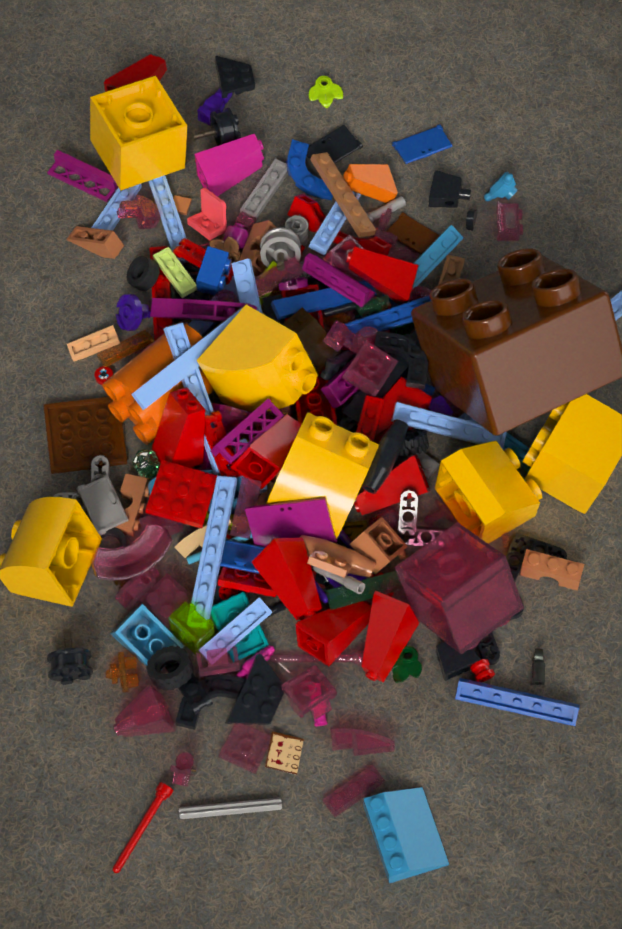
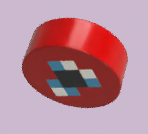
M107 366L99 367L94 374L96 382L100 385L104 384L113 375V371Z

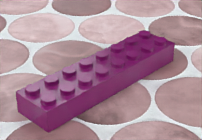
M375 339L371 340L321 388L332 408L341 406L364 384L368 377L370 378L374 374L375 368L384 362L388 352L375 351Z

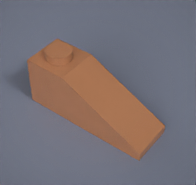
M76 226L67 238L68 241L104 258L115 259L124 247L121 240L112 230Z

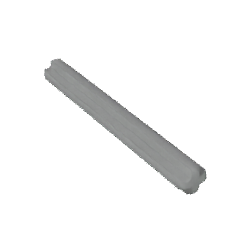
M278 797L185 806L179 808L180 819L281 810L282 800Z

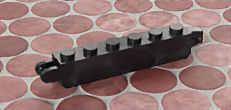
M416 330L411 335H405L414 340L421 349ZM387 353L384 362L375 368L372 377H368L365 380L363 388L355 392L350 404H346L341 411L342 420L338 425L339 427L350 432L353 430L357 431L366 395L383 398L401 377L404 379L407 377L408 364L404 358L394 353Z

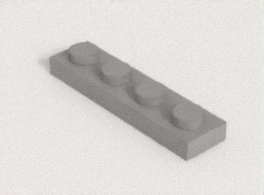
M277 159L273 161L241 207V215L254 221L257 220L288 175L286 163Z

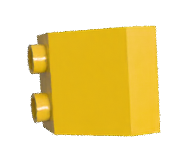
M497 441L460 449L441 460L435 490L477 550L535 517L540 505L539 500L542 499L541 490L536 482L531 478L525 481L517 471L520 468V462L511 448L503 450Z

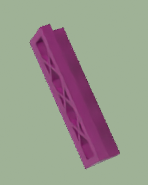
M59 150L54 153L55 163L47 172L48 175L105 202H108L118 189V185L112 175ZM59 165L65 168L66 172L57 174L54 171ZM69 175H80V180L72 181L69 179ZM92 181L95 183V187L87 188L84 186V182ZM107 188L110 192L107 196L99 193V189Z
M311 253L305 256L303 271L360 307H363L374 297V291L318 256H314Z
M267 399L219 441L210 452L215 457L220 453L231 464L284 415ZM268 409L277 416L274 420L266 419V411ZM254 422L262 423L261 431H253ZM241 433L249 434L248 443L239 442V435ZM228 445L236 446V454L234 456H231L225 450Z

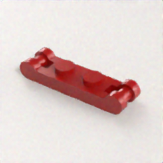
M183 238L179 242V246H176L173 250L177 258H184L199 268L206 249L186 238ZM232 267L229 275H225L226 285L232 281L234 276Z
M214 411L211 415L205 414L204 434L210 449L227 435L222 423V415L219 411ZM228 445L225 450L231 456H234L232 446ZM220 453L216 457L213 455L221 476H235L236 478L242 476L232 468L229 470L226 466L229 464L231 467L237 459L230 464Z

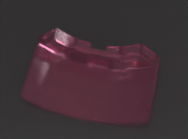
M148 523L144 532L129 546L115 549L98 547L91 564L94 574L97 578L104 580H124L141 575L154 567L164 557L173 539L167 528Z

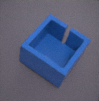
M207 246L196 279L197 291L216 297L219 296L220 292L224 291L226 285L225 275H229L232 267L230 265L229 252Z

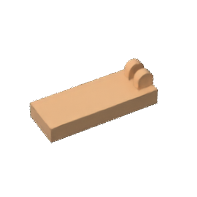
M112 325L70 342L67 346L72 360L77 361L118 345L120 340Z

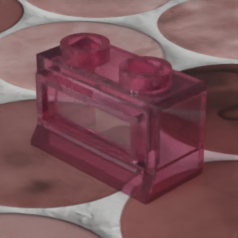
M497 202V241H519V236L523 235V224H519L523 213L522 209H519V203Z

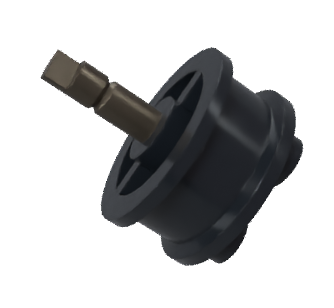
M225 108L224 112L220 113L211 112V129L200 131L193 135V140L214 136L217 146L242 138L237 128V125H239L238 117L236 114L233 115L230 108Z
M63 629L64 649L53 651L47 655V661L51 665L48 677L54 681H61L63 685L72 684L73 680L90 679L93 674V668L89 666V659L92 656L91 651L84 648H72L71 629Z

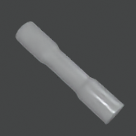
M400 196L366 214L370 221L374 222V220L406 206V202Z
M313 566L315 572L337 581L358 594H361L365 589L363 582L351 576L343 578Z

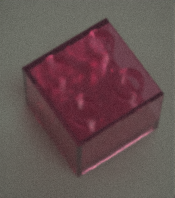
M458 522L395 567L410 607L418 621L460 654L476 647L480 640L498 627L507 624L511 617L524 608L506 556Z

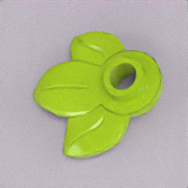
M328 76L318 77L315 85L309 90V100H319L325 108L330 107L334 98L343 99L341 87L334 84ZM321 82H326L327 85L323 86Z

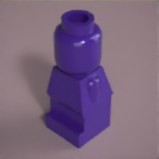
M219 87L215 94L206 99L204 104L198 108V120L211 126L210 113L213 111L216 113L222 112L225 104L231 99L232 93H229L227 98H222Z

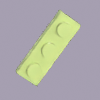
M169 247L153 255V259L158 263L160 269L181 298L197 290L196 283Z

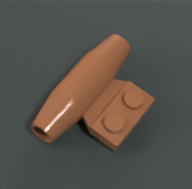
M301 535L309 557L307 564L343 578L348 573L371 578L376 563L352 549L326 539Z

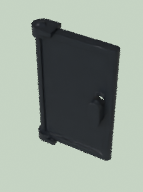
M342 125L309 145L306 156L311 159L314 154L327 152L335 164L356 150L363 148V145L345 125Z

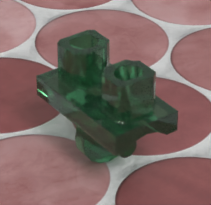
M387 295L379 298L373 297L363 307L356 305L361 318L393 308Z

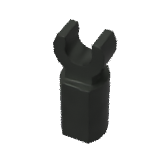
M535 649L534 662L532 663V685H544L545 663H543V649Z

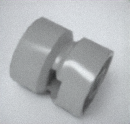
M301 216L288 218L285 222V228L295 232L300 239V244L305 246L309 239L307 220Z

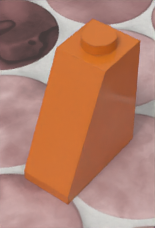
M349 164L344 172L343 178L351 191L384 203L394 200L398 194L388 164Z

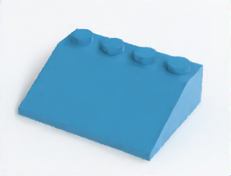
M423 787L383 792L363 798V806L389 883L449 865Z

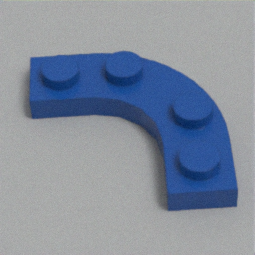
M292 139L286 161L288 175L292 177L296 183L295 185L306 194L332 200L333 195L323 179L313 176L307 170L305 159L309 144Z

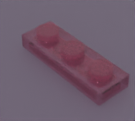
M293 257L284 262V270L279 271L276 266L255 277L259 297L278 288L281 282L303 275L304 271L297 259Z
M242 477L230 532L231 536L250 539L251 530L245 507L257 506L262 481Z
M372 765L324 798L323 803L335 818L384 784L385 780Z

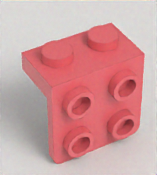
M201 189V212L187 218V224L209 241L224 234L227 229L226 203L208 189Z

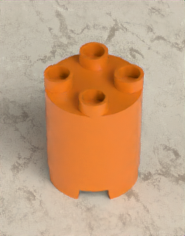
M184 325L192 347L203 337L189 325ZM165 333L102 384L106 394L113 400L108 404L111 413L120 422H124L129 418L135 424L133 427L135 434L146 445L155 439L169 393L184 388L182 381H180L144 410H142L131 395L174 361ZM199 366L208 395H210L214 389Z

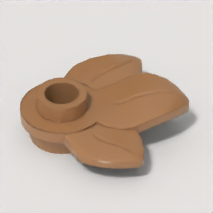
M227 237L225 241L220 239L210 241V247L229 252L231 263L239 261L241 253L238 251L239 245L235 239Z

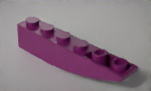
M152 298L150 317L223 323L245 305L257 310V307L247 303Z

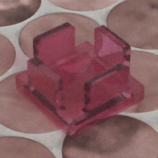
M232 647L234 663H229L226 648L208 650L206 652L208 667L206 668L202 666L201 653H196L200 677L240 671L237 647Z
M316 665L281 685L292 709L300 718L311 711L312 717L318 719L331 711L332 708L329 700H332L337 695L336 689Z

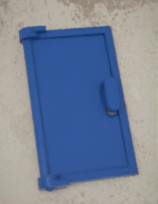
M440 124L432 129L397 142H392V146L397 150L405 164L452 147Z
M225 540L220 566L259 573L252 564V561L265 547Z

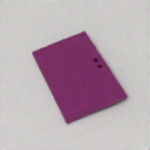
M326 497L245 507L256 546L266 547L274 538H300L301 535L326 539L337 543Z

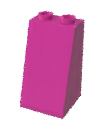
M255 134L196 153V172L203 188L208 189L218 197L262 168L264 156L261 151L263 150L261 140H257Z

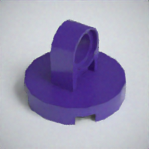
M125 294L119 298L117 303L119 314H116V319L122 330L135 331L142 319L150 318V307L147 304H141L136 295Z

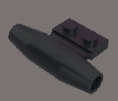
M395 419L382 436L362 484V488L365 491L376 494L390 475L403 448L408 424L404 421Z

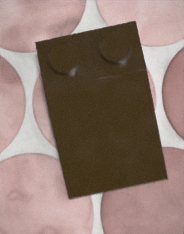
M304 308L299 309L282 324L297 333L317 374L326 367L325 362L327 358L333 359L342 353L341 349L318 321Z

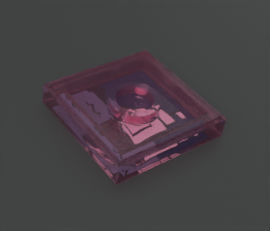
M235 723L219 754V758L256 774L269 749L271 736L247 725Z

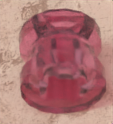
M242 211L235 223L244 225V229L250 233L253 224L256 223V217L248 216L246 212Z

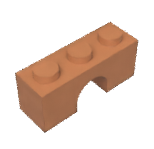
M269 220L253 224L239 261L251 259L254 276L261 275L266 269L260 257L261 239L266 232L277 228Z
M125 474L120 491L122 498L132 501V504L124 509L129 520L115 527L121 530L124 535L134 537L135 531L140 529L141 522L139 518L141 514L145 513L146 503L144 502L146 497L150 496L148 478Z
M526 549L520 575L539 580L540 577H551L559 582V586L578 590L584 564Z

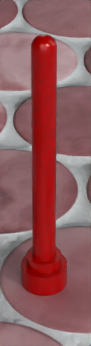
M159 782L155 789V799L112 868L114 873L121 871L162 801H166L172 795L174 790L168 785Z

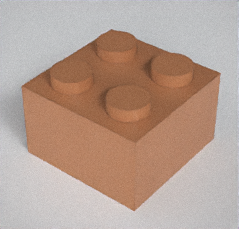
M383 517L350 543L354 551L376 563L375 574L408 547Z

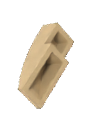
M232 518L229 520L228 527L234 522ZM207 525L185 537L174 548L184 558H187L199 545L203 547Z

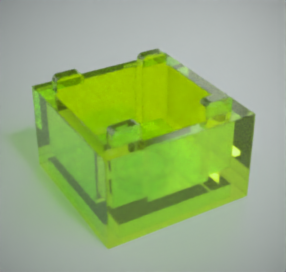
M186 601L168 617L171 632L199 658L202 654L198 650L215 636L213 622L210 619H204L196 611V606L193 603L189 605Z

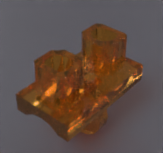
M118 652L119 669L115 663L110 664L111 669L105 672V676L108 679H112V684H117L118 678H120L122 692H129L128 688L139 686L138 674H127L128 669L137 668L136 656H125L124 652Z

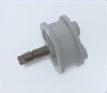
M273 228L266 232L260 243V257L263 264L267 267L274 261L277 263L279 271H288L294 268L301 257L300 239L295 232L287 228Z

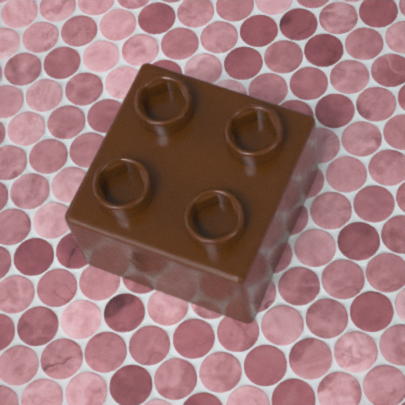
M533 248L520 249L504 255L497 263L498 271L474 282L468 279H453L439 284L430 292L429 297L431 301L411 311L422 351L424 350L427 356L428 372L433 387L493 435L505 433L622 378V343L608 292L578 276L574 270L566 269L543 256L539 250Z

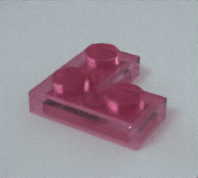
M337 320L332 324L323 339L326 344L337 352L344 345L357 355L366 343L360 335L353 333L345 324Z

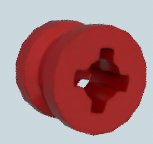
M488 659L479 660L470 667L471 672L476 675V682L482 683L495 676L494 670L489 667L490 662Z

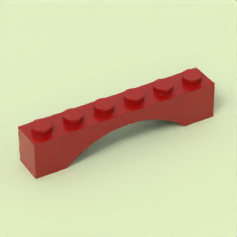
M305 194L294 197L287 214L290 217H304L308 222V230L311 232H317L326 218L318 202ZM339 231L333 241L338 248L353 252L355 246L386 256L392 246L379 237L358 238Z

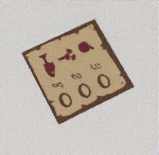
M272 731L265 767L297 775L304 739Z

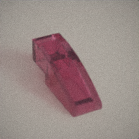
M330 729L332 751L353 748L354 756L395 751L394 741L379 734L359 729Z

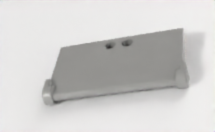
M108 475L76 488L100 536L105 534L107 530L129 520Z

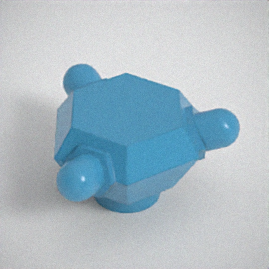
M504 172L490 186V191L484 195V200L491 201L497 197H505L509 200L518 190L515 187L516 184L512 173Z

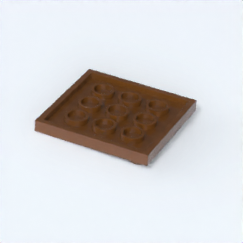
M110 397L43 404L51 474L90 470L92 460L100 455L108 459L110 466L127 464L123 425L108 408V404L113 401ZM100 461L99 464H96L98 468H102V466L106 465L103 463V461Z

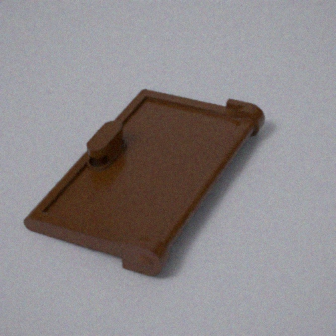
M404 212L399 215V219L386 231L388 235L419 254H422L440 236L407 216Z

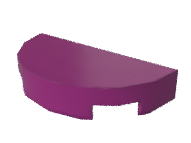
M298 277L281 282L279 290L303 288L308 286V281L305 277Z

